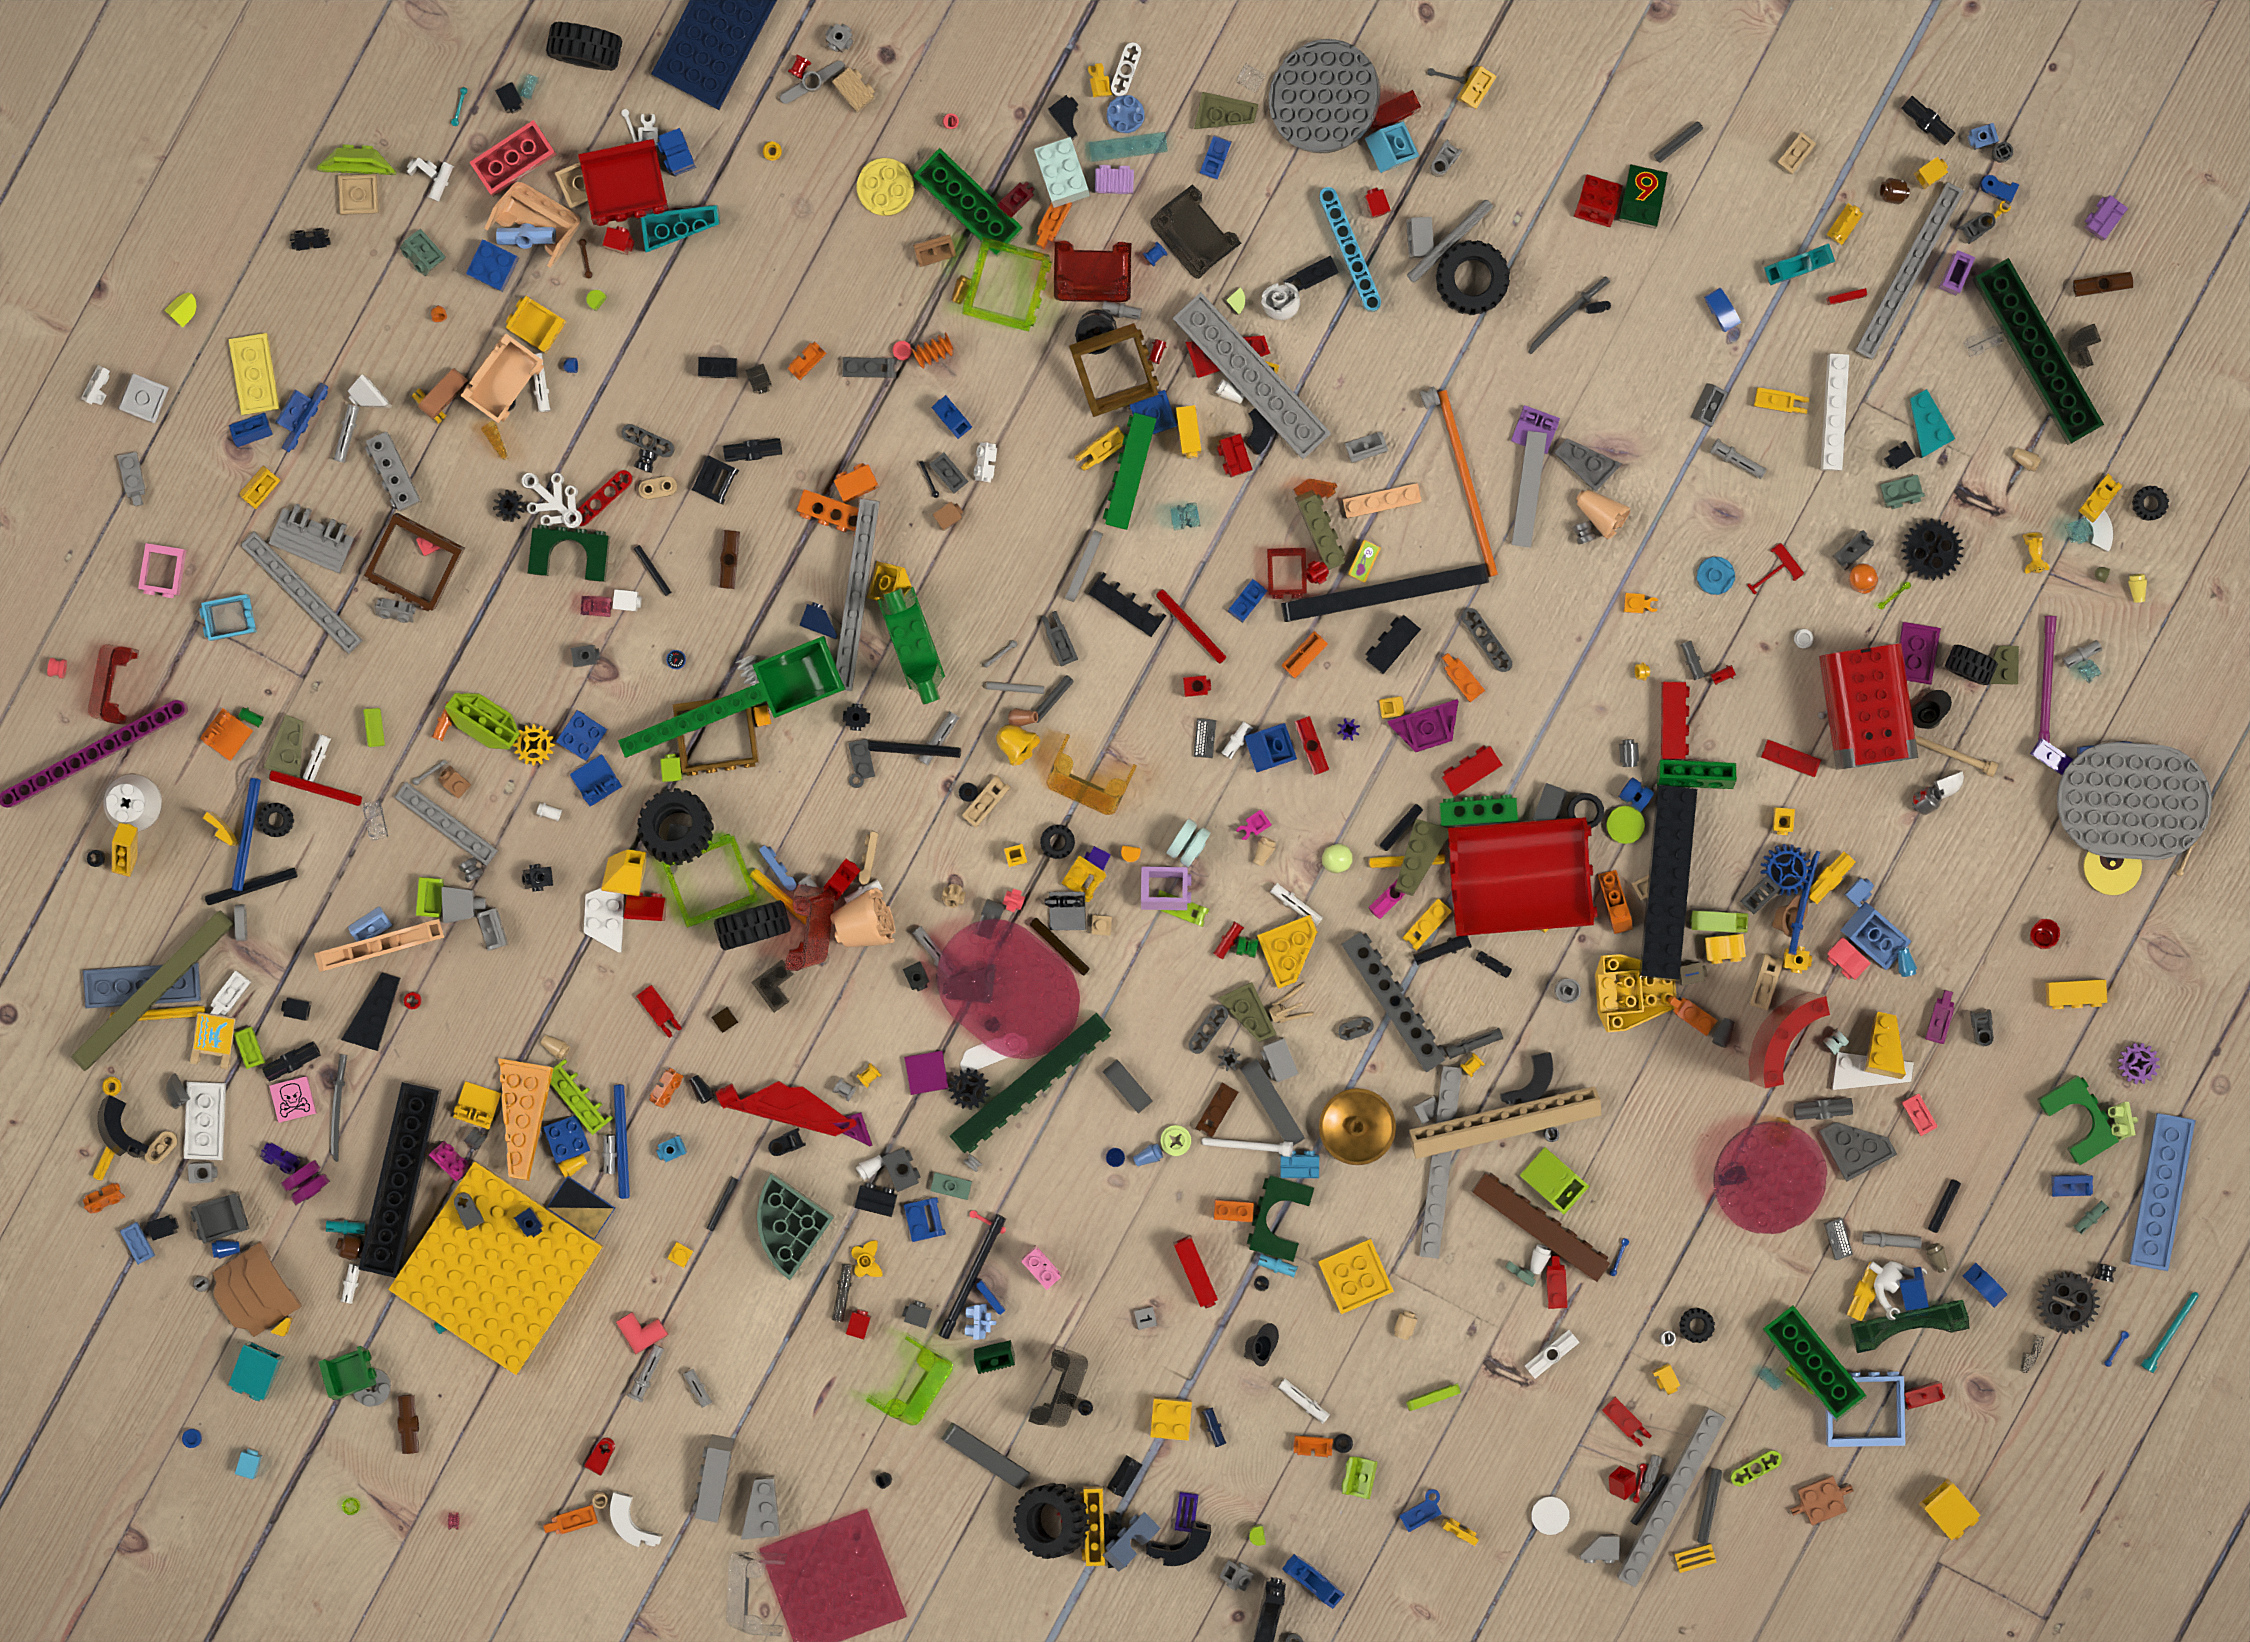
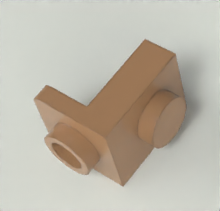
M452 766L444 769L438 778L442 786L458 799L471 786L470 782L456 772Z

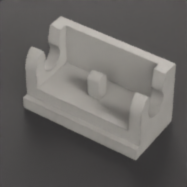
M1432 217L1407 219L1409 258L1426 257L1434 249Z
M1381 431L1345 443L1351 463L1388 452V447Z
M494 908L478 913L477 918L487 950L508 945L498 909Z

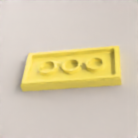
M263 333L229 339L241 415L280 409L268 334Z

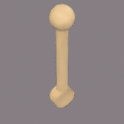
M2197 841L2188 848L2181 867L2176 872L2178 876H2183L2184 867Z

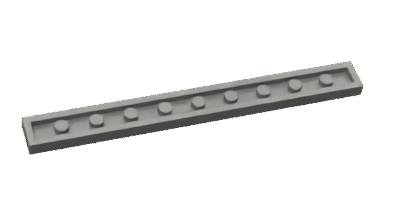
M1946 182L1856 347V352L1871 360L1874 358L1964 190Z
M863 498L860 499L836 662L837 670L847 691H852L880 504V501Z
M1442 1066L1435 1124L1456 1119L1462 1068ZM1452 1151L1431 1155L1419 1252L1420 1257L1439 1259Z

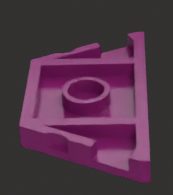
M1456 699L1389 720L1387 723L1416 753L1453 740L1459 701Z

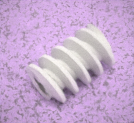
M751 655L735 662L741 663L737 668L738 670H744L740 676L747 677L744 684H751L750 686L759 683L753 668V664L758 663L755 662L759 657L758 655Z

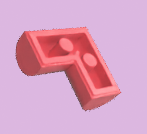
M633 1312L616 1321L635 1355L669 1335L659 1318L643 1328Z

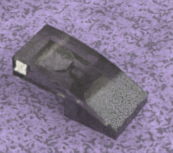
M2034 1335L2031 1353L2023 1352L2020 1368L2022 1373H2027L2035 1364L2043 1346V1336Z

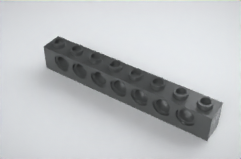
M1360 931L1341 945L1427 1073L1445 1061L1443 1056L1446 1053L1441 1045L1436 1046L1434 1043L1435 1036L1431 1030L1428 1029L1426 1031L1422 1025L1425 1023L1419 1013L1415 1014L1412 1010L1414 1004L1410 998H1404L1401 992L1404 989L1398 981H1393L1391 978L1393 973L1388 965L1383 966L1381 963L1382 956L1377 949L1373 951L1369 945L1372 941L1367 933L1362 934ZM1362 947L1367 948L1369 951L1366 958L1358 956V950ZM1372 963H1376L1379 966V971L1376 974H1371L1368 970L1369 965ZM1383 979L1388 980L1390 983L1387 990L1379 988V982ZM1394 995L1400 998V1003L1397 1006L1390 1004V998ZM1404 1011L1409 1012L1411 1015V1019L1408 1022H1402L1400 1019V1015ZM1415 1027L1421 1029V1036L1419 1038L1411 1036V1030ZM1426 1043L1432 1046V1051L1429 1054H1423L1421 1051V1047Z

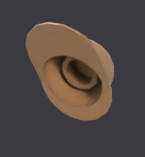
M1801 895L1795 896L1788 905L1779 907L1775 912L1772 927L1783 931L1787 937H1792L1793 928H1791V925L1795 923ZM1808 902L1806 903L1803 921L1807 916Z

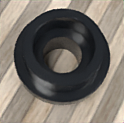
M964 783L961 785L959 796L963 801L971 802L976 799L978 789L974 784ZM967 788L972 790L970 796H966L964 793Z
M1339 1434L1334 1440V1447L1340 1453H1347L1353 1447V1440L1347 1434ZM1346 1440L1347 1445L1342 1447L1340 1441Z

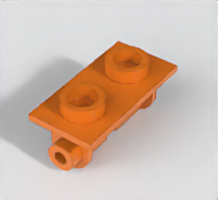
M815 341L812 344L809 343L801 352L804 355L803 358L798 355L787 368L799 381L827 354Z
M672 1068L666 1070L659 1080L664 1084L663 1088L657 1084L650 1094L651 1098L649 1100L655 1103V1105L664 1108L671 1101L672 1094L675 1089L679 1088L684 1076Z
M111 1183L101 1188L102 1196L98 1190L86 1195L85 1199H83L84 1208L92 1214L102 1211L108 1205L120 1202L121 1199L125 1198V1195L119 1191L121 1188L118 1183Z
M1295 1436L1293 1453L1311 1456V1451H1315V1456L1328 1458V1456H1332L1333 1439Z

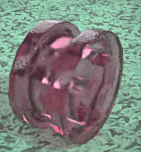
M449 1512L448 1529L455 1528L459 1530V1513L453 1515L452 1512Z

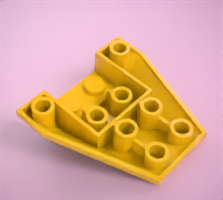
M1622 954L1602 955L1595 973L1597 1012L1606 1032L1627 1031L1675 1009L1673 1005L1667 1002L1671 995L1677 998L1675 981L1640 978V959Z

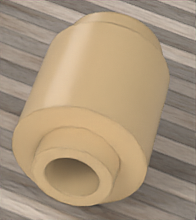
M1407 1310L1404 1313H1399L1394 1328V1335L1396 1337L1409 1340L1410 1336L1413 1335L1418 1320L1415 1317V1313Z

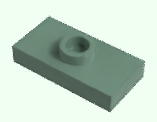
M935 1172L930 1191L968 1200L972 1181Z

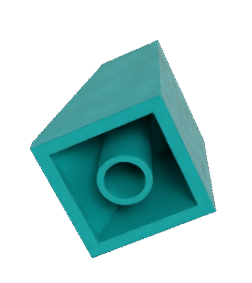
M253 1342L245 1343L228 1385L232 1387L231 1390L242 1394L245 1392L250 1394L249 1398L255 1401L265 1400L284 1356Z

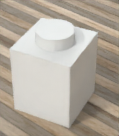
M614 590L612 609L637 612V608H641L642 596H639V592Z

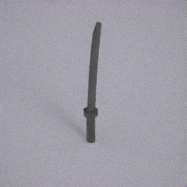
M1605 276L1587 292L1583 291L1580 294L1581 297L1532 343L1528 353L1532 354L1574 312L1586 302H1590V298L1610 283V280Z
M340 1054L336 1080H333L335 1088L331 1124V1154L335 1162L339 1161L340 1108L342 1089L345 1086L343 1077L348 1056L345 1054Z

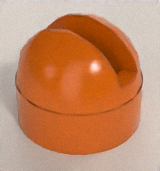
M439 305L436 306L437 308L433 307L431 310L432 320L434 322L444 321L447 318L445 309Z

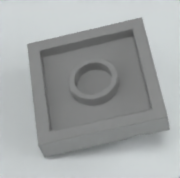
M132 373L118 409L155 423L169 388Z

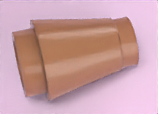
M1015 708L1009 712L1008 720L1011 725L1020 727L1036 723L1038 721V713L1036 711Z

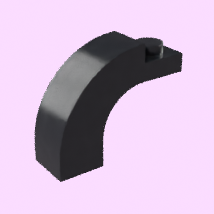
M1551 1052L1532 1055L1533 1077L1530 1083L1522 1089L1500 1093L1501 1101H1506L1507 1105L1517 1103V1099L1520 1098L1522 1104L1535 1101L1541 1097L1550 1085L1553 1076Z
M108 1095L102 1100L97 1116L98 1130L102 1140L111 1151L119 1156L128 1152L132 1157H142L147 1153L149 1146L129 1137L121 1125V1115L126 1103Z
M1192 1520L1189 1534L1183 1541L1172 1545L1149 1541L1146 1544V1554L1155 1559L1163 1558V1566L1187 1564L1195 1560L1205 1550L1211 1535V1525Z

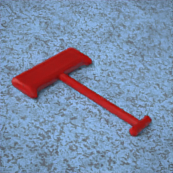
M1782 543L1771 549V552L1778 556L1782 564L1754 586L1750 583L1747 584L1753 594L1757 593L1755 589L1784 566L1793 576V581H1796L1804 574Z

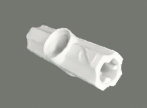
M1567 1330L1524 1366L1534 1378H1537L1580 1342L1570 1330ZM1550 1349L1557 1351V1356L1554 1359L1547 1357V1352Z

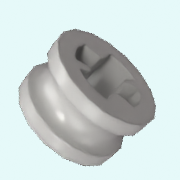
M969 1154V1158L965 1159L964 1162L977 1172V1168L982 1166V1163Z

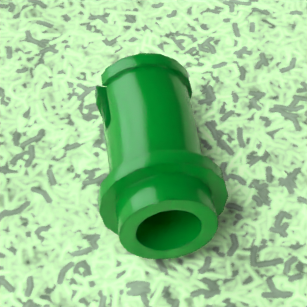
M243 707L238 716L242 722L244 720L257 726V728L260 727L264 719L263 716L250 711L248 707Z

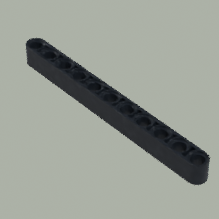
M1480 564L1281 603L1284 622H1290L1489 583V576L1486 564Z

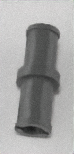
M1692 640L1681 644L1680 646L1687 660L1685 663L1689 665L1694 681L1705 677L1699 662L1701 660L1700 656H1697Z

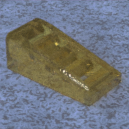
M492 420L483 426L481 430L500 457L506 461L509 459L497 424Z

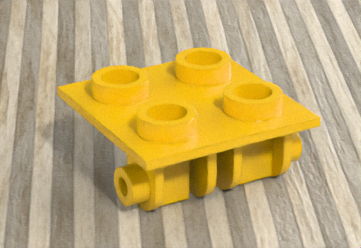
M465 1081L458 1104L454 1109L453 1118L490 1129L501 1093Z

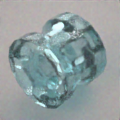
M2091 659L2086 661V665L2077 668L2081 676L2088 683H2091L2095 676L2102 674Z

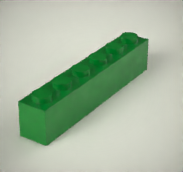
M1134 412L1133 416H1129L1127 426L1130 427L1129 434L1124 435L1122 445H1125L1124 453L1120 452L1117 461L1118 464H1121L1119 472L1115 471L1112 482L1116 484L1114 490L1110 489L1107 499L1111 503L1109 509L1105 508L1102 518L1106 520V525L1124 530L1128 529L1156 424V417Z

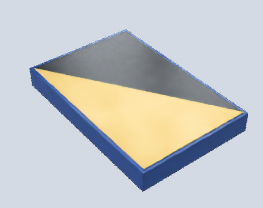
M569 1176L547 1206L548 1210L593 1240H595L616 1208Z

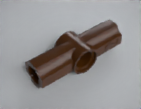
M2131 272L2073 280L2075 297L2133 288ZM2101 279L2107 282L2106 289H2101L2099 287V281Z
M723 530L718 588L735 589L740 540L739 531ZM728 554L734 556V562L731 565H726L724 562V558Z
M415 1395L398 1396L399 1416L397 1423L398 1432L401 1435L402 1454L419 1453L418 1415H416Z

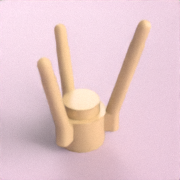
M1302 983L1281 1000L1272 1004L1273 1008H1270L1269 1012L1274 1023L1279 1021L1283 1023L1313 1015V1012L1288 1016L1287 1012L1301 1007L1302 1003L1285 1008L1284 1005L1280 1006L1305 987V983Z

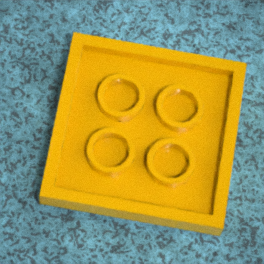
M1371 1238L1318 1261L1341 1314L1394 1292Z

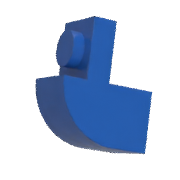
M947 395L931 407L957 439L972 428V425Z
M1977 1263L1962 1275L1994 1308L2008 1295Z

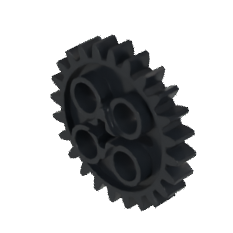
M1931 518L1929 524H1927L1925 519L1922 520V526L1915 523L1916 530L1909 528L1911 535H1904L1908 541L1901 543L1906 546V549H1902L1901 552L1906 553L1902 560L1909 561L1905 566L1913 567L1910 571L1911 573L1918 571L1917 577L1924 574V580L1931 576L1932 581H1935L1936 575L1941 580L1943 579V573L1946 576H1950L1949 569L1956 571L1954 564H1961L1957 558L1963 557L1959 551L1963 550L1964 547L1958 545L1963 539L1957 540L1956 537L1960 533L1953 534L1954 526L1948 529V522L1941 525V519H1938L1936 524H1934V520ZM1926 531L1931 532L1933 535L1931 542H1927L1924 539ZM1940 534L1941 538L1934 548L1937 552L1932 553L1928 563L1924 565V561L1930 553L1928 547L1934 545L1937 536ZM1943 540L1948 541L1950 544L1948 551H1944L1941 548ZM1917 548L1922 549L1924 552L1922 559H1918L1915 556ZM1934 557L1939 558L1941 561L1939 568H1935L1932 565Z
M2062 1272L2061 1278L2054 1274V1281L2048 1278L2049 1285L2042 1284L2045 1291H2039L2043 1295L2042 1298H2037V1301L2042 1302V1305L2037 1306V1308L2043 1310L2039 1316H2046L2043 1322H2051L2049 1328L2052 1329L2056 1326V1332L2058 1333L2063 1328L2064 1334L2068 1333V1329H2070L2072 1334H2075V1328L2082 1332L2083 1325L2089 1328L2088 1320L2094 1322L2091 1316L2098 1315L2094 1308L2100 1307V1305L2095 1304V1301L2100 1299L2094 1296L2098 1291L2096 1289L2091 1290L2094 1284H2086L2088 1280L2086 1277L2080 1280L2081 1274L2079 1273L2074 1278L2073 1272H2070L2068 1277L2065 1272ZM2065 1285L2067 1293L2061 1296L2058 1290L2061 1286ZM2083 1292L2085 1299L2079 1303L2076 1300V1296L2078 1293ZM2057 1296L2067 1301L2070 1299L2071 1302L2083 1306L2084 1310L2070 1305L2067 1306L2060 1301L2054 1300L2052 1297ZM2058 1303L2060 1311L2054 1314L2051 1308L2054 1304ZM2077 1310L2078 1318L2071 1320L2069 1317L2070 1313Z

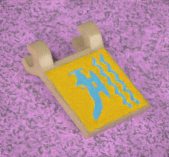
M197 1012L190 1064L198 1065L201 1053L221 1056L220 1068L228 1070L231 1065L236 1018Z

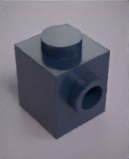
M532 1206L514 1218L526 1237L532 1235L534 1238L542 1232L541 1228L544 1224Z

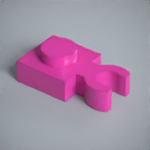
M1260 809L1246 819L1247 826H1240L1236 831L1239 832L1244 829L1246 836L1242 840H1246L1252 831L1255 835H1258L1272 824Z

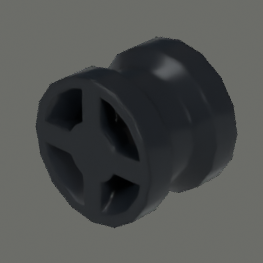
M2098 1263V1273L2095 1274L2094 1278L2114 1282L2113 1273L2117 1267Z

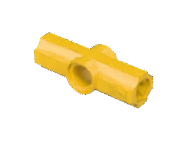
M1843 851L1830 866L1828 865L1818 875V879L1810 887L1808 898L1817 905L1830 890L1832 891L1842 881L1843 876L1856 862Z
M1869 1262L1862 1279L1859 1280L1855 1287L1853 1300L1846 1315L1859 1321L1863 1320L1869 1304L1873 1302L1876 1296L1874 1282L1878 1274L1869 1268L1871 1262Z

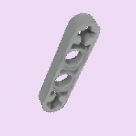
M1094 530L1065 599L1071 602L1075 601L1103 533Z

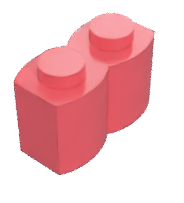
M1841 937L1826 953L1829 956L1827 960L1833 966L1838 964L1843 969L1841 973L1848 980L1851 978L1856 980L1871 964L1844 937Z

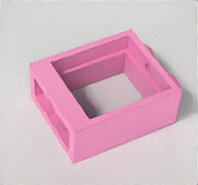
M146 543L138 589L143 590V594L155 595V592H160L162 597L174 598V595H180L187 550ZM151 552L177 556L172 589L146 585Z
M1037 1245L1022 1257L1021 1262L1046 1290L1061 1278V1272Z

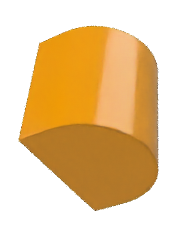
M768 705L753 708V716L757 727L772 724Z
M1122 846L1121 855L1125 861L1134 862L1138 860L1141 853L1140 848Z

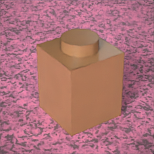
M951 501L932 515L943 531L963 519L961 514L964 512L957 503L954 505Z

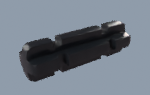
M1483 951L1478 953L1476 961L1481 964L1485 963L1486 967L1496 973L1500 972V975L1505 978L1509 977L1512 971L1507 965L1503 966L1502 962L1492 956L1488 957V954Z

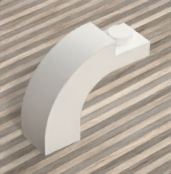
M614 1491L610 1504V1516L617 1533L625 1541L637 1547L640 1546L641 1540L645 1541L644 1544L649 1546L660 1544L663 1535L640 1529L633 1523L630 1516L633 1495Z

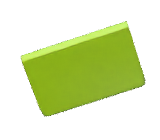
M380 708L364 709L368 747L384 746L385 740Z

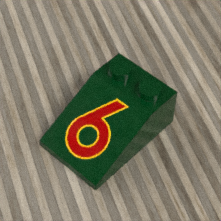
M1630 164L1618 221L1656 229L1668 172Z

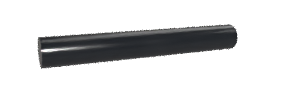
M640 545L635 547L634 551L664 595L668 596L671 594V590Z
M731 1178L707 1226L708 1230L714 1231L739 1181L738 1179Z
M1662 1474L1630 1521L1637 1526L1669 1479L1667 1476Z

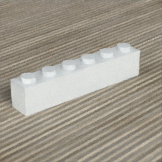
M1845 354L1827 355L1820 470L1841 471L1843 467L1849 355Z

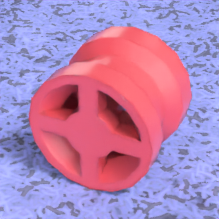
M51 657L48 663L47 675L49 677L55 675L64 679L67 670V660L62 659L58 661Z

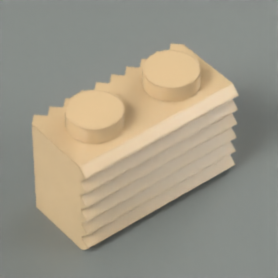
M849 67L836 77L832 83L858 113L875 99L873 96L875 91L868 83L864 85L860 80L863 77L856 68L852 70Z

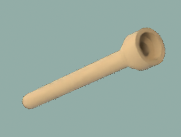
M1915 735L1916 744L1980 768L1986 773L1985 775L1992 778L1995 775L1998 763L1994 761L1983 762Z

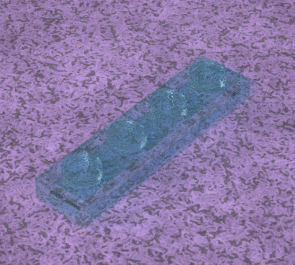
M1165 132L1089 142L1092 162L1168 152Z

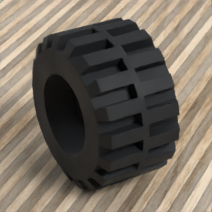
M1959 644L1953 645L1945 664L1948 671L1980 685L1990 684L1998 666V663L1993 658Z

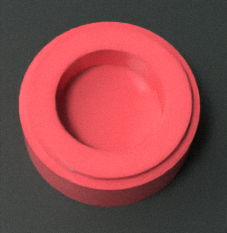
M906 341L897 342L893 347L894 356L898 360H907L912 354L911 345Z

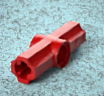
M1308 716L1294 721L1313 775L1328 771L1329 767L1311 717ZM1314 740L1317 743L1315 751L1307 749L1308 741Z

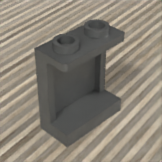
M239 1192L193 1206V1211H190L193 1222H196L198 1226L196 1230L198 1239L202 1240L203 1244L250 1229Z

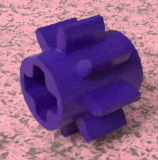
M1344 718L1345 724H1338L1341 727V731L1337 732V734L1342 733L1344 735L1343 741L1346 737H1350V740L1353 741L1352 736L1354 734L1360 735L1356 732V728H1359L1360 725L1355 726L1353 724L1354 719L1351 722H1347V719ZM1346 724H1348L1349 727L1353 726L1354 730L1351 731V735L1343 732V729L1346 728Z

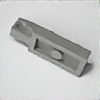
M132 452L117 456L128 498L132 497L134 506L143 505L141 495L145 494L146 488L138 453Z

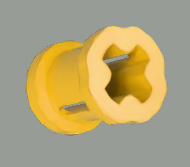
M1473 1052L1472 1057L1460 1066L1472 1078L1473 1074L1481 1066H1485V1063Z
M869 1063V1067L857 1075V1078L867 1088L873 1080L882 1076L872 1063Z

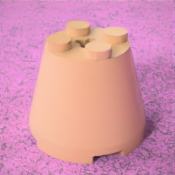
M878 888L867 890L830 915L831 921L836 927L835 938L838 943L842 942L845 947L887 945L894 942L892 934L896 933L893 916L890 907L886 906L885 902L881 899L883 893Z

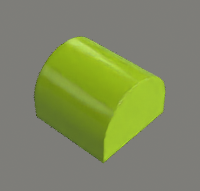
M592 290L587 295V304L594 311H597L607 299V295L600 290Z
M1262 1524L1254 1525L1249 1531L1250 1541L1256 1546L1266 1544Z

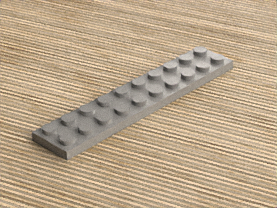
M1201 292L1172 318L1302 459L1308 456L1331 434Z

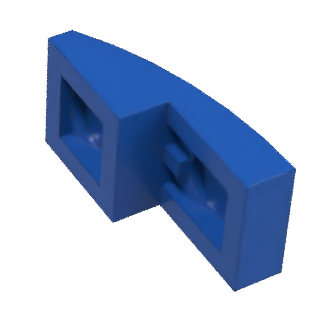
M1216 135L1213 136L1200 170L1201 174L1218 180L1232 141Z
M1252 579L1229 608L1228 612L1243 623L1268 590Z

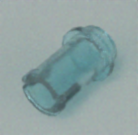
M528 74L525 77L526 80L520 96L531 99L536 84H539L537 82L539 78Z
M1765 1366L1758 1375L1761 1380L1767 1382L1775 1391L1783 1382L1771 1372V1368Z

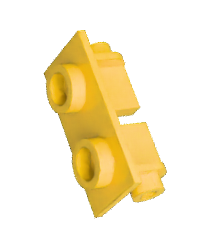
M1847 203L1826 235L1843 245L1864 213L1859 211L1860 209L1857 206Z

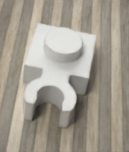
M642 114L641 123L644 127H638L639 142L654 139L656 148H658V127H652L656 121L655 115L652 114L651 121L647 122L644 120V114Z

